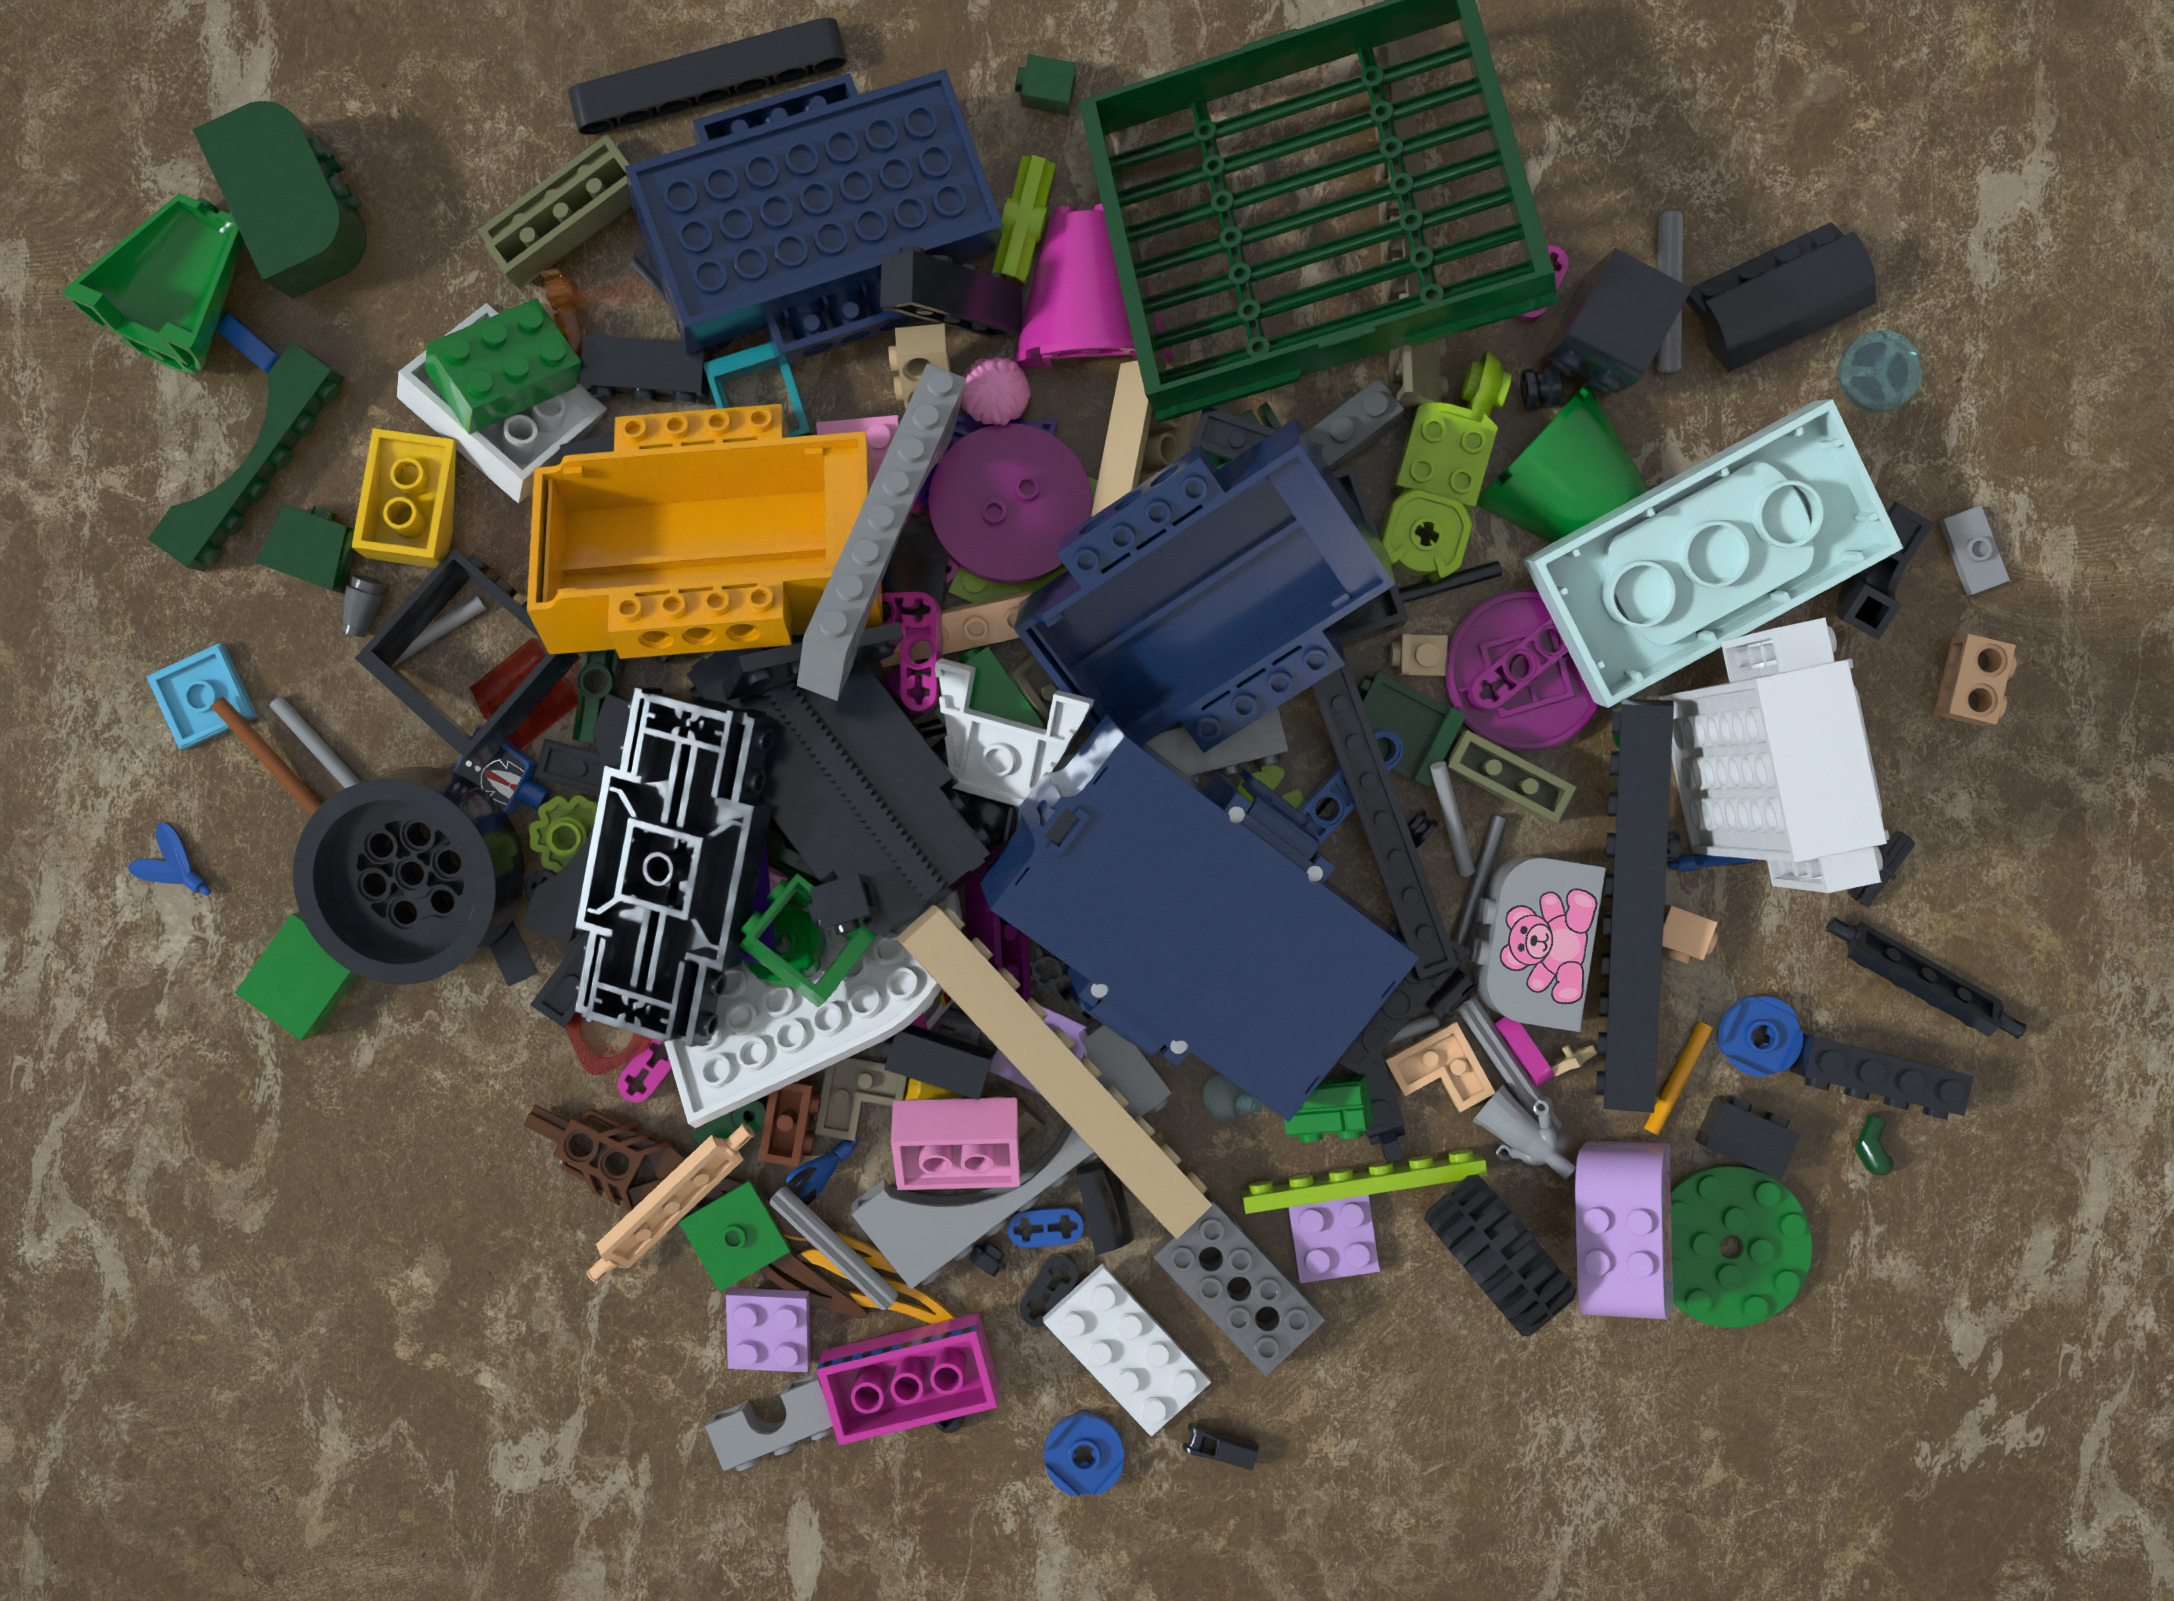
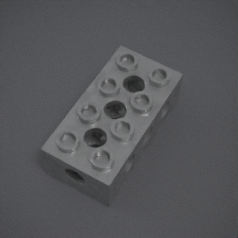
M1209 1193L1206 1199L1212 1206L1178 1240L1170 1232L1164 1235L1152 1247L1153 1258L1249 1360L1267 1376L1325 1321V1318L1320 1308L1221 1203ZM1207 1247H1215L1220 1250L1219 1256L1212 1261L1202 1260L1199 1255ZM1235 1277H1244L1248 1280L1246 1286L1240 1290H1232L1227 1287L1230 1280ZM1263 1307L1275 1309L1274 1314L1268 1319L1256 1317L1258 1310Z

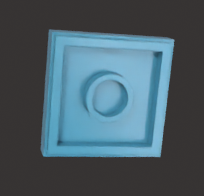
M218 643L146 676L179 750H187L230 730L229 726L211 708V705L223 696L247 722L258 717L228 649L223 643Z

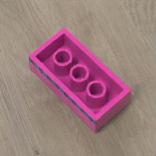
M980 1313L823 1350L817 1367V1373L838 1445L994 1409L998 1406L1000 1385Z

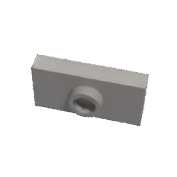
M1982 505L1938 521L1966 596L2010 581Z

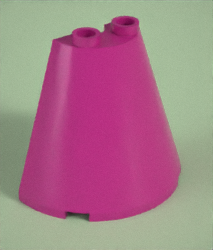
M1102 204L1094 206V210L1078 211V208L1075 206H1059L1054 208V217L1047 221L1013 361L1021 369L1053 368V359L1132 355L1133 361H1137ZM1146 276L1150 296H1153L1150 284ZM1159 311L1155 312V319L1160 333L1165 331ZM1171 347L1163 349L1165 362H1172L1173 352Z

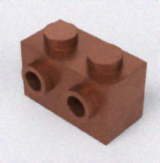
M803 1078L769 1094L758 1161L799 1167L804 1160V1155L811 1156L815 1132L808 1131L811 1115L818 1116L822 1094L821 1091H815L817 1080Z

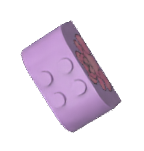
M1586 1141L1578 1153L1575 1182L1577 1288L1580 1312L1582 1315L1668 1320L1673 1308L1670 1143Z

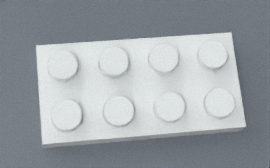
M1103 1263L1042 1317L1043 1323L1151 1437L1211 1383L1209 1376Z

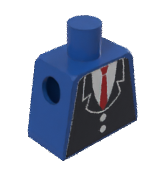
M477 725L472 737L475 736L483 725ZM507 740L483 768L461 756L453 771L484 789L506 814H515L521 802L538 811L539 807L548 801L551 793L550 789L533 781L538 762L510 740Z

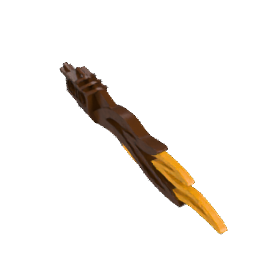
M535 1104L524 1124L525 1127L558 1143L553 1156L560 1159L559 1164L562 1170L587 1182L592 1193L602 1197L603 1191H605L610 1202L620 1206L622 1200L630 1212L687 1158L673 1145L675 1144L668 1139L656 1141L650 1138L655 1136L656 1133L650 1130L639 1132L633 1129L638 1126L637 1123L633 1121L621 1123L594 1109H589L583 1114L579 1112L568 1121ZM591 1117H593V1118H595V1119H597V1120H599V1121H601V1122H603V1123L609 1125V1127L606 1126V1125H604V1124H602V1123H600V1122H598V1121H596V1120H594V1119H592ZM577 1134H587L593 1141L592 1151L585 1152L578 1148L575 1140ZM612 1153H624L629 1159V1169L621 1170L616 1168L612 1163ZM648 1156L658 1178L633 1185ZM727 1175L705 1197L715 1200L727 1193L726 1191H730L746 1182V1180ZM756 1186L785 1238L808 1241L770 1205L771 1197L764 1190ZM698 1202L685 1216L696 1211L705 1204ZM821 1219L852 1249L868 1254L858 1255L871 1267L897 1273L878 1248L837 1232L839 1229L838 1223ZM810 1247L798 1253L791 1249L789 1253L759 1269L765 1276L784 1290L810 1291L811 1304L851 1317L866 1318L869 1313L868 1307L879 1308L864 1293L845 1288L814 1267L812 1264L824 1267L848 1279L816 1247ZM882 1277L896 1291L920 1300L931 1309L928 1310L916 1304L896 1299L887 1310L904 1313L930 1324L957 1318L942 1303L917 1286L910 1289L905 1281Z

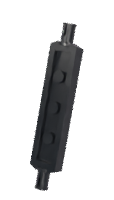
M1835 916L1829 920L1825 931L1846 942L1848 947L1847 957L1858 965L1875 972L1891 981L1895 986L1905 989L1926 1001L1932 1007L1944 1011L1960 1020L1966 1026L1974 1028L1988 1037L1998 1029L2007 1032L2016 1039L2024 1035L2027 1025L2006 1014L2002 1000L1862 921L1853 928Z

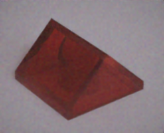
M532 637L469 687L483 718L487 721L547 654L535 638ZM565 676L562 677L509 737L508 740L519 750L526 748L577 707L578 692Z

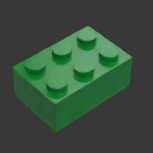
M537 298L427 343L425 361L426 373L469 435L576 388L581 366L580 359Z

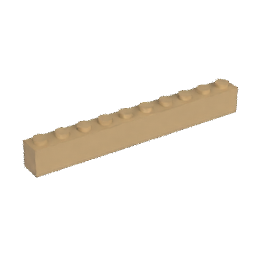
M932 904L896 939L1166 1230L1178 1240L1212 1206L1203 1195L1208 1188L1192 1171L1187 1176L1183 1174L1177 1167L1182 1161L1179 1156L1166 1143L1159 1147L1150 1138L1155 1133V1130L1139 1114L1133 1119L1124 1108L1129 1102L1113 1085L1107 1090L1097 1080L1102 1073L1086 1056L1079 1060L1070 1051L1075 1046V1043L1060 1027L1052 1031L1043 1020L1048 1014L1032 997L1026 1002L1015 991L1021 986L1020 983L1004 967L998 972L988 962L993 956L988 948L977 937L971 942L960 931L965 926L964 922L949 907L942 912L940 908Z

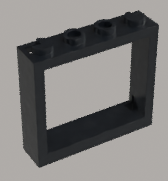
M453 548L355 659L460 755L483 768L581 656L576 652L550 655L547 653L475 736L472 737L396 669L393 664L470 578L539 638L540 636L527 612V600L521 605L514 599L518 593L516 589L500 576L493 581L486 575L491 568L474 553L469 558H466Z

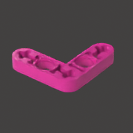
M923 592L882 593V602L889 603L892 610L890 619L883 623V625L899 622L904 635L900 642L901 699L905 706L913 711L920 713L931 712L937 708L940 703L939 697L942 696L939 677H936L935 663L942 658L941 605L935 598ZM921 601L923 605L930 608V614L923 615L922 622L913 615H902L901 607L907 610L918 609ZM925 641L931 647V656L925 663L916 664L911 656L912 648L918 642ZM912 670L920 672L931 671L930 677L922 675L923 687L930 690V696L924 697L922 704H920L918 699L912 697L913 691H917L920 688V677L916 675L911 676Z

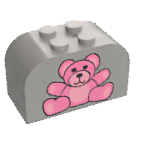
M1519 856L1503 862L1493 871L1488 880L1484 898L1479 897L1475 920L1480 922L1478 938L1473 937L1471 940L1470 950L1472 951L1469 954V961L1474 962L1473 983L1478 988L1476 990L1477 995L1486 1006L1516 1022L1580 1032L1605 867L1533 856Z

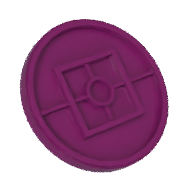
M1007 423L1004 426L998 424L983 427L957 441L945 453L941 463L939 462L931 479L928 499L929 516L934 535L948 557L960 568L977 578L988 582L1009 585L1037 581L1061 569L1064 564L1056 554L1060 538L1090 519L1093 506L1090 481L1075 453L1060 439L1042 429L1014 423Z
M1514 590L1496 595L1482 602L1471 610L1459 623L1447 647L1444 683L1451 706L1467 714L1463 724L1472 733L1505 750L1529 752L1560 745L1578 734L1590 722L1600 706L1593 701L1569 651L1501 706L1491 710H1481L1471 704L1467 690L1473 678L1551 616L1538 590ZM1551 629L1545 630L1540 637L1542 648L1547 652H1555L1559 649L1561 641L1558 633ZM1514 655L1510 659L1509 670L1511 674L1518 678L1526 676L1529 671V662L1524 656ZM1497 668L1495 670V673L1501 676L1499 669ZM1502 676L1494 683L1488 685L1481 682L1480 685L1483 691L1479 696L1482 700L1490 698L1494 701L1496 699L1493 696L1495 689L1505 683L1508 689L1512 685L1506 682Z

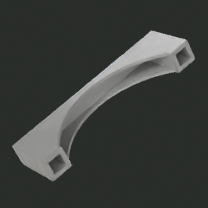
M926 364L804 634L797 686L838 701L852 669L854 658L883 576L908 515L926 478L935 464L941 463L954 435L967 378L931 364Z
M1094 1020L1078 1033L1084 1045V1057L1086 1056L1102 1073L1097 1080L1106 1090L1113 1085L1129 1102L1124 1109L1133 1119L1138 1114L1140 1116H1143L1145 1113L1149 1115L1154 1114L1168 1102L1167 1097L1172 1092L1167 1082L1141 1048L1126 1041L1098 1020ZM1067 1123L1049 1150L1030 1168L1020 1173V1187L987 1188L977 1192L956 1195H932L897 1190L896 1187L890 1186L884 1178L852 1202L851 1215L909 1288L913 1289L919 1283L926 1285L933 1281L941 1273V1267L952 1258L958 1261L965 1257L973 1249V1243L984 1234L989 1237L997 1233L1006 1224L1005 1219L1016 1210L1023 1212L1030 1208L1038 1200L1040 1192L1048 1186L1052 1188L1059 1186L1071 1175L1070 1170L1082 1161L1089 1163L1098 1155Z

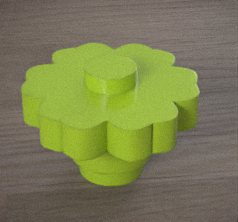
M584 794L576 795L571 800L564 795H558L539 807L538 815L540 820L533 822L529 826V834L531 836L530 847L532 850L542 853L541 863L545 868L553 869L555 873H558L572 861L585 844L594 826L598 801L590 800Z

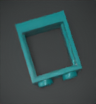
M770 342L704 363V369L717 409L732 408L724 383L778 366ZM783 364L780 369L799 428L789 431L790 437L812 436L814 433L792 364Z

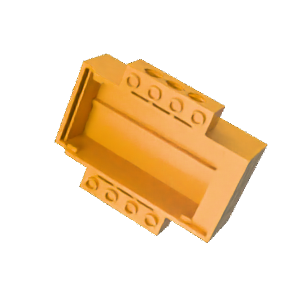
M782 404L615 417L614 451L567 455L556 466L534 468L527 612L549 655L616 649L619 658L624 659L792 645V635L805 634L876 477L866 431L790 437ZM882 582L865 629L883 625Z

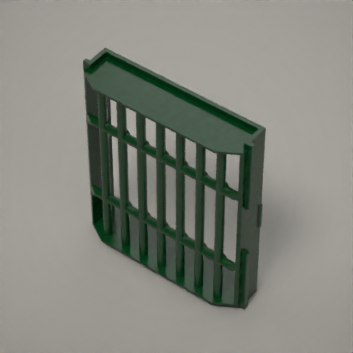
M1385 0L1300 29H1291L1246 44L1240 49L1079 101L1144 391L1155 411L1158 423L1300 381L1302 376L1406 345L1411 347L1419 346L1559 304L1554 268L1475 0ZM1458 20L1463 38L1462 43L1385 68L1378 66L1373 48ZM1356 53L1358 55L1362 70L1360 76L1215 123L1211 121L1207 105L1209 101ZM1468 59L1473 78L1391 104L1387 101L1384 85ZM1362 92H1368L1371 103V110L1224 158L1220 156L1217 139ZM1478 94L1483 114L1402 140L1397 137L1393 121ZM1192 108L1195 121L1193 130L1116 154L1111 133ZM1377 126L1381 140L1379 147L1238 192L1230 193L1228 190L1226 174ZM1488 130L1494 150L1412 176L1407 173L1403 159L1404 156ZM1201 145L1204 157L1202 165L1125 189L1121 170ZM1387 162L1391 177L1390 183L1243 229H1239L1237 226L1234 210ZM1499 166L1504 187L1424 212L1417 210L1413 193ZM1209 180L1213 194L1211 200L1133 224L1129 205ZM1397 199L1401 214L1398 220L1250 266L1246 263L1243 250L1245 245ZM1509 203L1515 224L1430 249L1427 247L1424 229ZM1218 216L1222 231L1220 236L1142 260L1138 240ZM1404 235L1407 236L1411 250L1410 256L1261 302H1257L1255 299L1252 282ZM1520 240L1526 261L1445 286L1438 285L1433 269L1434 266ZM1227 251L1230 264L1229 272L1150 296L1146 276ZM1417 272L1421 291L1418 294L1277 337L1265 338L1261 323L1263 318ZM1236 288L1239 300L1238 309L1159 333L1155 312ZM1245 325L1249 341L1247 346L1167 370L1163 349Z

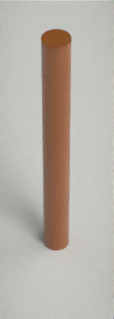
M224 696L215 701L211 708L312 817L315 811L322 805L317 797Z

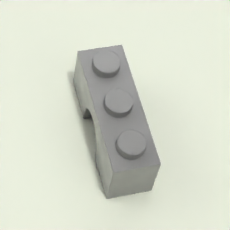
M817 1372L785 1385L780 1396L786 1408V1418L780 1422L768 1423L759 1419L754 1413L749 1400L711 1415L705 1428L723 1471L735 1466L737 1471L745 1470L760 1461L759 1457L772 1451L775 1456L781 1455L797 1446L796 1441L811 1436L812 1440H817L834 1431Z

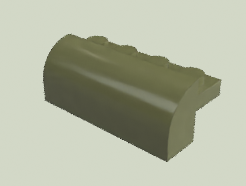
M607 134L477 230L485 241L484 246L503 273L518 289L521 290L632 207L625 166L630 164Z

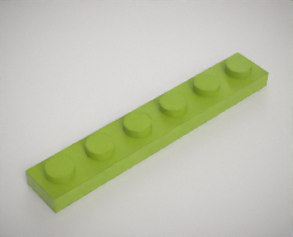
M1465 1149L1448 1153V1159L1433 1161V1156L1413 1157L1409 1159V1165L1393 1167L1392 1162L1374 1163L1369 1165V1171L1353 1173L1352 1168L1336 1169L1328 1172L1329 1177L1313 1180V1175L1311 1174L1297 1175L1289 1178V1184L1273 1186V1181H1259L1249 1184V1190L1241 1191L1242 1204L1245 1213L1249 1214L1460 1181L1468 1175L1478 1174L1480 1177L1488 1176L1486 1160L1479 1154L1473 1155V1150Z

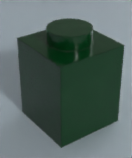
M1028 54L1026 68H1018L1015 82V92L1021 93L1022 107L1069 116L1077 77L1076 63Z

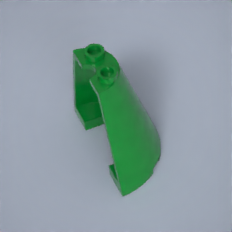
M178 193L70 283L62 294L100 327L106 324L112 332L121 335L120 341L139 353L179 372L197 374L206 364L242 251L244 239L231 211L229 213L222 210L219 211L215 205L204 198L199 197L195 200Z
M1585 383L1557 412V416L1525 450L1479 495L1477 505L1552 544L1650 489L1594 390Z

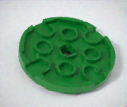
M1716 1164L1706 1166L1683 1176L1671 1186L1673 1304L1685 1314L1702 1323L1723 1328L1755 1325L1782 1311L1802 1288L1808 1275L1812 1258L1810 1226L1795 1196L1771 1176L1757 1169L1738 1165ZM1729 1235L1737 1236L1739 1241L1737 1254L1730 1256L1722 1255L1720 1252L1722 1239Z

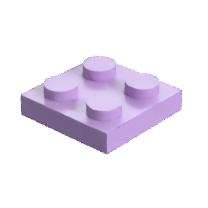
M1369 1195L1288 1207L1297 1274L1300 1283L1380 1272Z
M729 1287L726 1293L728 1369L808 1372L811 1365L810 1291Z

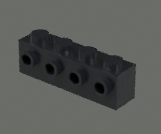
M916 246L900 247L899 253L882 256L880 307L938 324L945 323V326L988 338L1021 334L1023 285L1006 280L1005 274L980 272L979 266L973 264L957 265L953 263L952 257L944 255L929 256L925 254L924 248Z
M1803 1033L1804 1042L1801 1053L1789 1071L1805 1077L1804 1085L1829 1091L1830 1083L1845 1087L1843 1094L1863 1100H1868L1870 1093L1884 1096L1883 1104L1908 1110L1909 1103L1924 1106L1923 1114L1948 1120L1949 1113L1965 1116L1974 1076Z

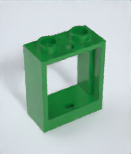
M796 874L789 883L781 879L766 898L772 902L763 915L755 911L740 931L747 936L739 946L816 1007H820L831 996L876 936L861 923V929L841 935L848 940L847 944L816 984L811 982L758 940L791 897L809 910L808 900L812 899L809 888L814 886L799 874Z

